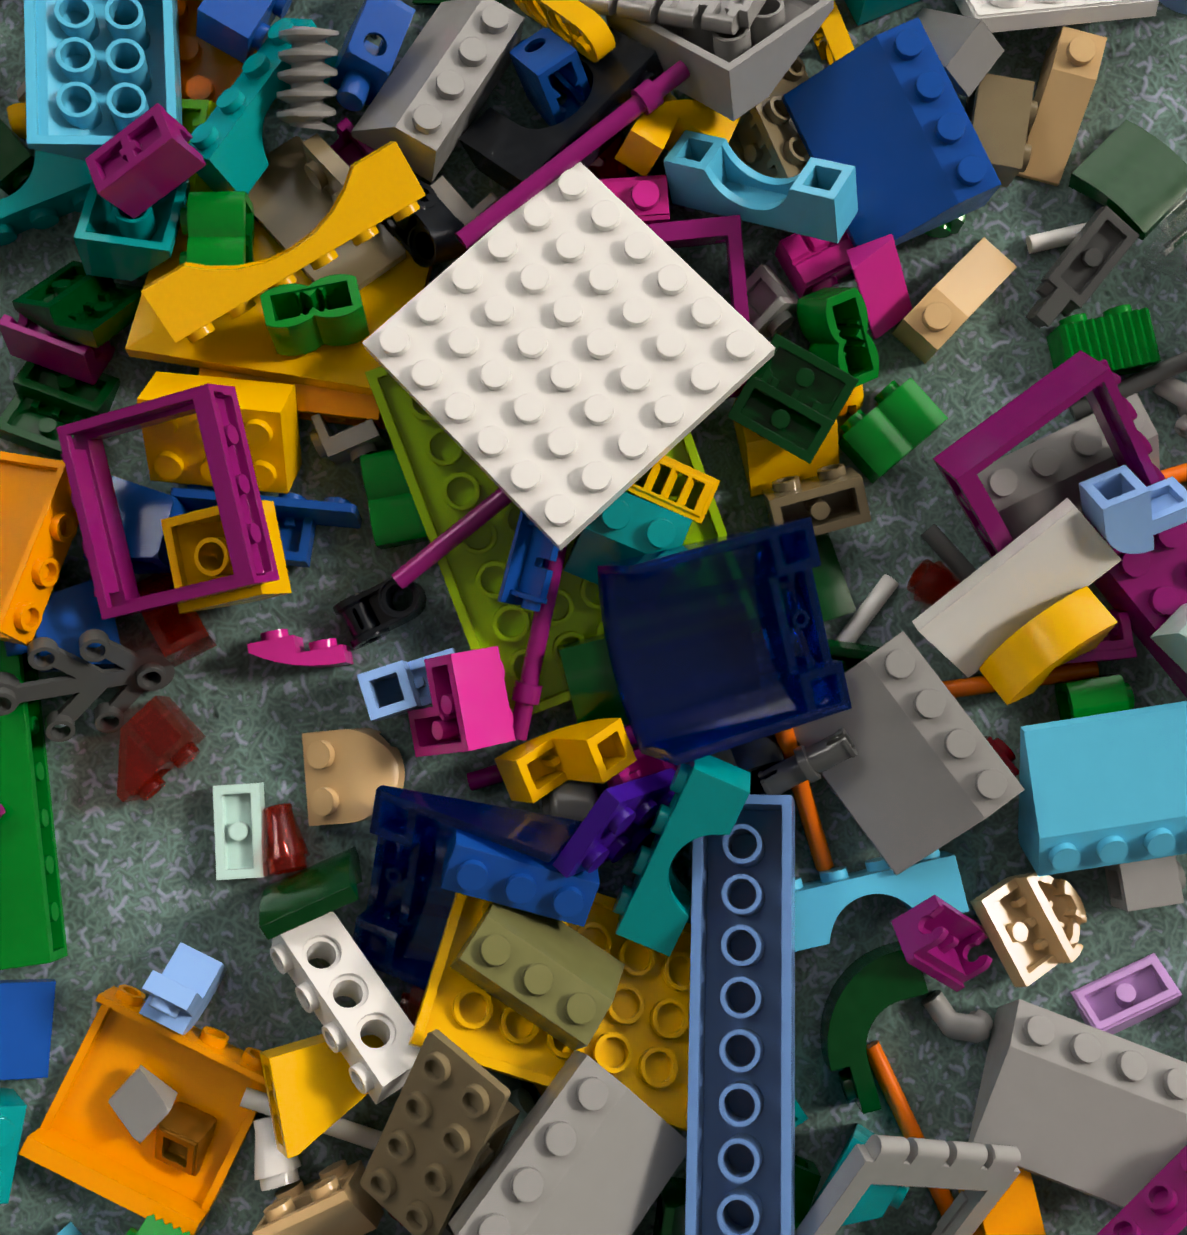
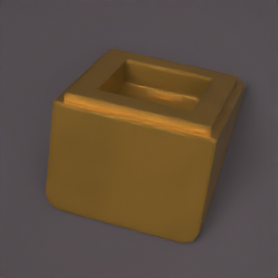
M183 1102L175 1103L170 1112L157 1125L155 1159L191 1176H196L200 1171L212 1139L216 1118Z

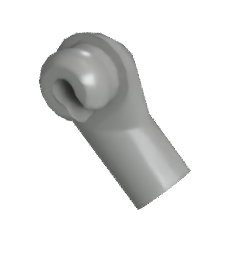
M1171 377L1158 383L1153 393L1177 406L1180 418L1176 421L1174 430L1179 436L1187 439V384L1175 377Z
M936 990L921 1002L947 1038L977 1044L988 1039L989 1032L993 1028V1020L986 1011L978 1009L977 1011H971L969 1014L956 1012L941 990Z

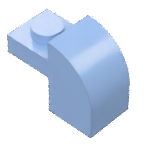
M1122 465L1079 483L1081 507L1085 517L1114 549L1122 553L1141 554L1154 550L1153 535L1187 522V490L1173 476L1146 487L1126 465Z
M449 648L409 662L401 660L358 674L357 678L370 720H384L406 714L410 710L425 708L431 705L432 700L424 659L456 653L455 649Z
M180 942L163 973L160 974L152 970L142 989L149 996L139 1014L181 1035H185L195 1025L208 1006L227 971L226 967L222 962Z

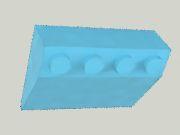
M24 0L26 135L29 149L85 160L86 157L157 103L183 125L178 0Z
M1187 701L1020 726L1019 782L1025 790L1019 794L1018 839L1022 850L1038 877L1187 854Z

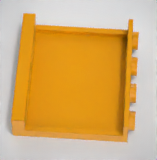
M0 451L1 641L28 646L34 639L54 585L59 578L60 570L71 542L76 535L79 521L76 510L72 505V492L63 460Z
M119 985L118 988L113 986L98 994L95 1001L100 1003L101 1006L41 1126L27 1136L19 1155L145 1219L147 1216L154 1214L155 1219H163L165 1225L172 1223L173 1229L181 1227L182 1233L189 1231L190 1235H196L204 1225L258 1114L256 1111L240 1106L244 1092L249 1087L267 1093L259 1053L261 1050L247 1047L243 1051L228 1043L229 1036L226 1033L209 1026L203 1027L202 1030L193 1026L188 1033L181 1035L139 1014L146 997L142 991L129 985ZM140 1065L144 1066L178 1092L174 1104L183 1102L216 1118L212 1139L200 1171L196 1176H191L155 1159L157 1126L139 1143L131 1136L108 1103L110 1097Z

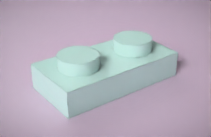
M264 782L213 786L216 880L262 878L268 876Z

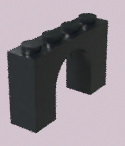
M608 26L616 43V47L596 63L578 52L591 87V92L585 103L572 116L547 128L530 129L516 124L489 107L458 139L480 172L508 191H511L632 97L631 91L646 79L653 81L661 75L664 70L656 51ZM635 120L580 162L588 168Z

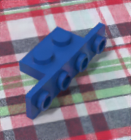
M189 484L187 489L171 488L170 495L177 498L189 512L218 505L214 489L211 487ZM290 492L288 494L279 493L278 497L260 495L261 500L274 501L286 566L310 568L316 525L361 528L362 518L357 506L341 497H326L324 501L306 500L305 497Z

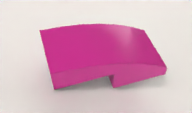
M288 629L263 632L260 634L261 641L247 644L248 653L266 660L288 665L324 668L354 664L351 647L344 644L338 645L336 638L310 642V651H305L303 638L289 635Z

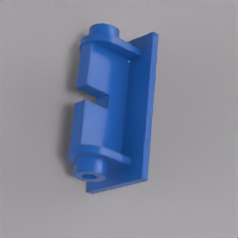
M521 510L497 601L520 605L524 609L540 612L541 604H547V594L553 575L552 570L544 568L545 559L556 562L559 549Z

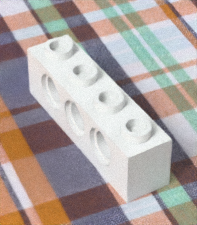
M334 911L274 937L270 948V956L275 967L281 974L288 972L297 986L295 992L301 1006L308 1013L314 1011L323 1025L322 1034L327 1045L334 1053L341 1052L350 1065L349 1075L358 1091L362 1094L368 1092L377 1105L402 1088L421 1049L408 1045L414 1026ZM320 958L326 960L330 966L319 969L313 967L308 961ZM340 996H347L352 998L357 1005L351 1008H344L338 1005L334 999ZM375 1035L383 1041L384 1046L380 1048L368 1047L363 1043L361 1037Z

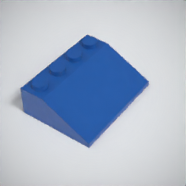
M919 17L874 36L782 97V101L810 157L855 166L858 212L846 230L853 247L889 234L893 235L895 245L897 246L985 206L1001 186V182Z

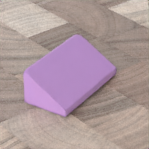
M1155 953L1070 992L1084 1023L1110 1034L1118 1033L1177 1005L1182 996V993Z

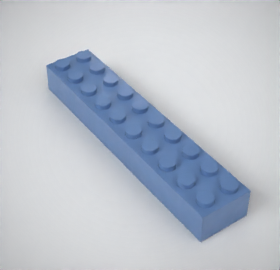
M749 794L730 835H707L693 840L685 1235H795V801L792 795Z

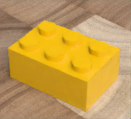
M155 372L138 396L137 404L207 383L234 386L259 491L289 493L302 465L295 384ZM196 413L142 428L151 481L213 487Z

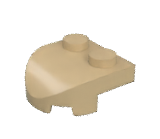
M353 728L302 733L309 826L347 824L378 818L387 813L386 809L391 805L394 798L402 793L405 781V768L401 753L397 747L390 746L380 735V731L372 728Z
M1036 872L1014 875L1001 880L970 901L1014 987H1028L1057 964L1072 963L1083 949V945L1078 943L1080 924L1087 922L1085 908L1076 890L1065 879H1055L1050 875L1038 877Z

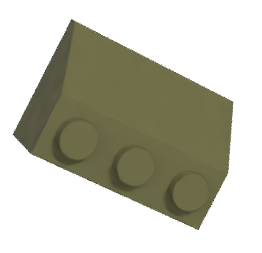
M494 902L490 903L450 965L452 969L573 1051L586 1047L590 1043L614 1001L625 966L624 963L560 920Z

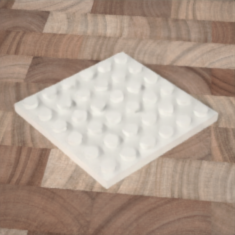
M581 162L563 172L558 179L501 220L362 342L366 351L560 551L770 360L775 353V347Z

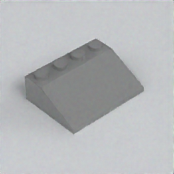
M766 0L750 28L740 27L735 35L704 31L701 28V23L696 29L660 24L658 17L653 23L619 18L617 12L613 16H606L608 26L656 51L664 72L681 60L687 66L690 77L675 89L735 121L769 97L834 9V0Z
M904 631L789 713L799 746L804 745L807 748L838 732L841 728H844L855 745L853 748L857 750L858 755L820 774L895 875L902 873L982 822L1025 790Z
M1015 1000L999 1006L994 1018L968 1142L1016 1146L1021 1153V1161L1017 1166L1019 1169L1124 1208L1185 1147L1187 1142V1063L1024 1000Z
M574 1050L448 1224L454 1235H632L686 1156L687 1139L590 1056Z

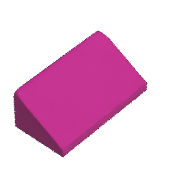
M892 234L846 250L858 291L862 295L867 308L868 325L873 340L884 335L912 310Z

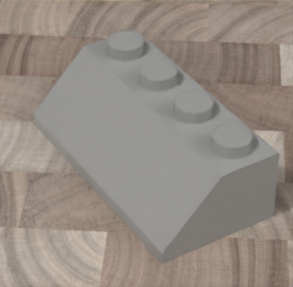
M451 0L441 2L355 125L351 136L374 150L390 141H396L412 171L433 182L458 144V138L468 129L511 64L512 60L509 54L511 49L520 42L525 17L495 0Z
M1135 393L1126 398L1137 413V418L1133 422L1137 430L1149 441L1153 451L1148 455L1151 462L1160 470L1158 433L1139 396ZM1093 413L996 460L977 475L1013 540H1015L1067 497L1084 515L1081 507L1079 483L1119 466Z

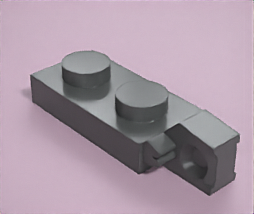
M1108 206L1098 208L1041 279L1042 283L1035 290L1041 298L1037 300L1026 315V318L1040 329L1043 326L1049 327L1060 313L1064 317H1068L1075 309L1082 308L1140 235Z

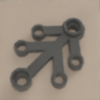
M90 629L80 635L78 642L82 658L58 647L56 641L51 638L39 637L28 644L29 665L41 671L56 668L68 675L20 683L19 679L13 674L0 672V697H2L0 698V716L12 713L22 702L73 694L59 710L49 713L44 721L47 738L54 742H64L74 736L75 721L107 688L122 686L109 702L99 704L93 713L95 727L98 731L114 733L124 725L123 713L144 691L162 689L172 681L175 674L172 659L158 648L147 647L134 652L110 640L108 635L99 629ZM92 643L102 644L100 647L97 648L87 647ZM42 651H47L51 653L47 656L36 655L37 653ZM107 659L120 667L102 669L90 662H99ZM106 716H115L113 719H103ZM59 724H64V725H66L65 727H62V728H56V727H54V726L59 725Z

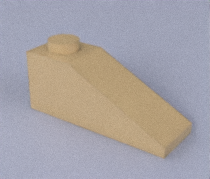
M1063 26L1047 49L1034 96V101L1038 102L1037 115L1032 128L1027 131L1026 144H1031V156L1026 170L1019 172L1017 176L1054 186L1059 185L1098 77L1107 37Z
M983 237L906 315L892 334L926 364L1017 266Z

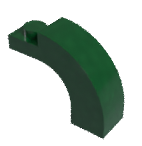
M899 941L883 945L865 953L846 968L832 987L822 1014L820 1040L824 1062L831 1072L842 1068L846 1069L838 1072L844 1096L847 1101L854 1099L863 1114L882 1109L866 1050L867 1037L872 1023L888 1006L928 993L923 972L906 962Z

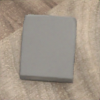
M140 1065L110 1097L108 1103L131 1136L141 1143L170 1112L178 1092L144 1066Z

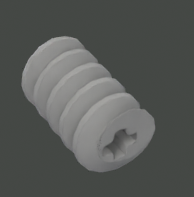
M293 26L292 28L279 31V39L292 45V48L278 52V59L291 65V69L277 72V78L291 85V89L277 92V99L290 105V109L276 112L277 119L292 127L335 131V128L323 123L322 119L336 115V109L323 103V99L337 96V89L325 84L324 79L338 75V69L326 64L325 59L338 56L339 50L325 43L326 38L338 36L339 31L307 26Z

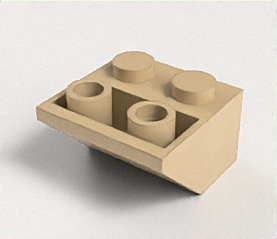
M340 1160L320 1171V1179L304 1186L302 1180H298L278 1190L275 1193L277 1199L263 1210L264 1216L252 1234L364 1235L377 1229L384 1212L380 1204L360 1185L361 1177L365 1171L362 1160L351 1165H347L346 1160Z

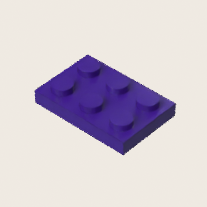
M669 768L605 789L552 865L565 878H569L585 870L588 873H592L602 863L609 860L615 863L628 852L638 853L641 845L646 846L654 835L653 832H650V828L659 806L664 804L669 807L675 792L670 790V785L676 771L673 768Z

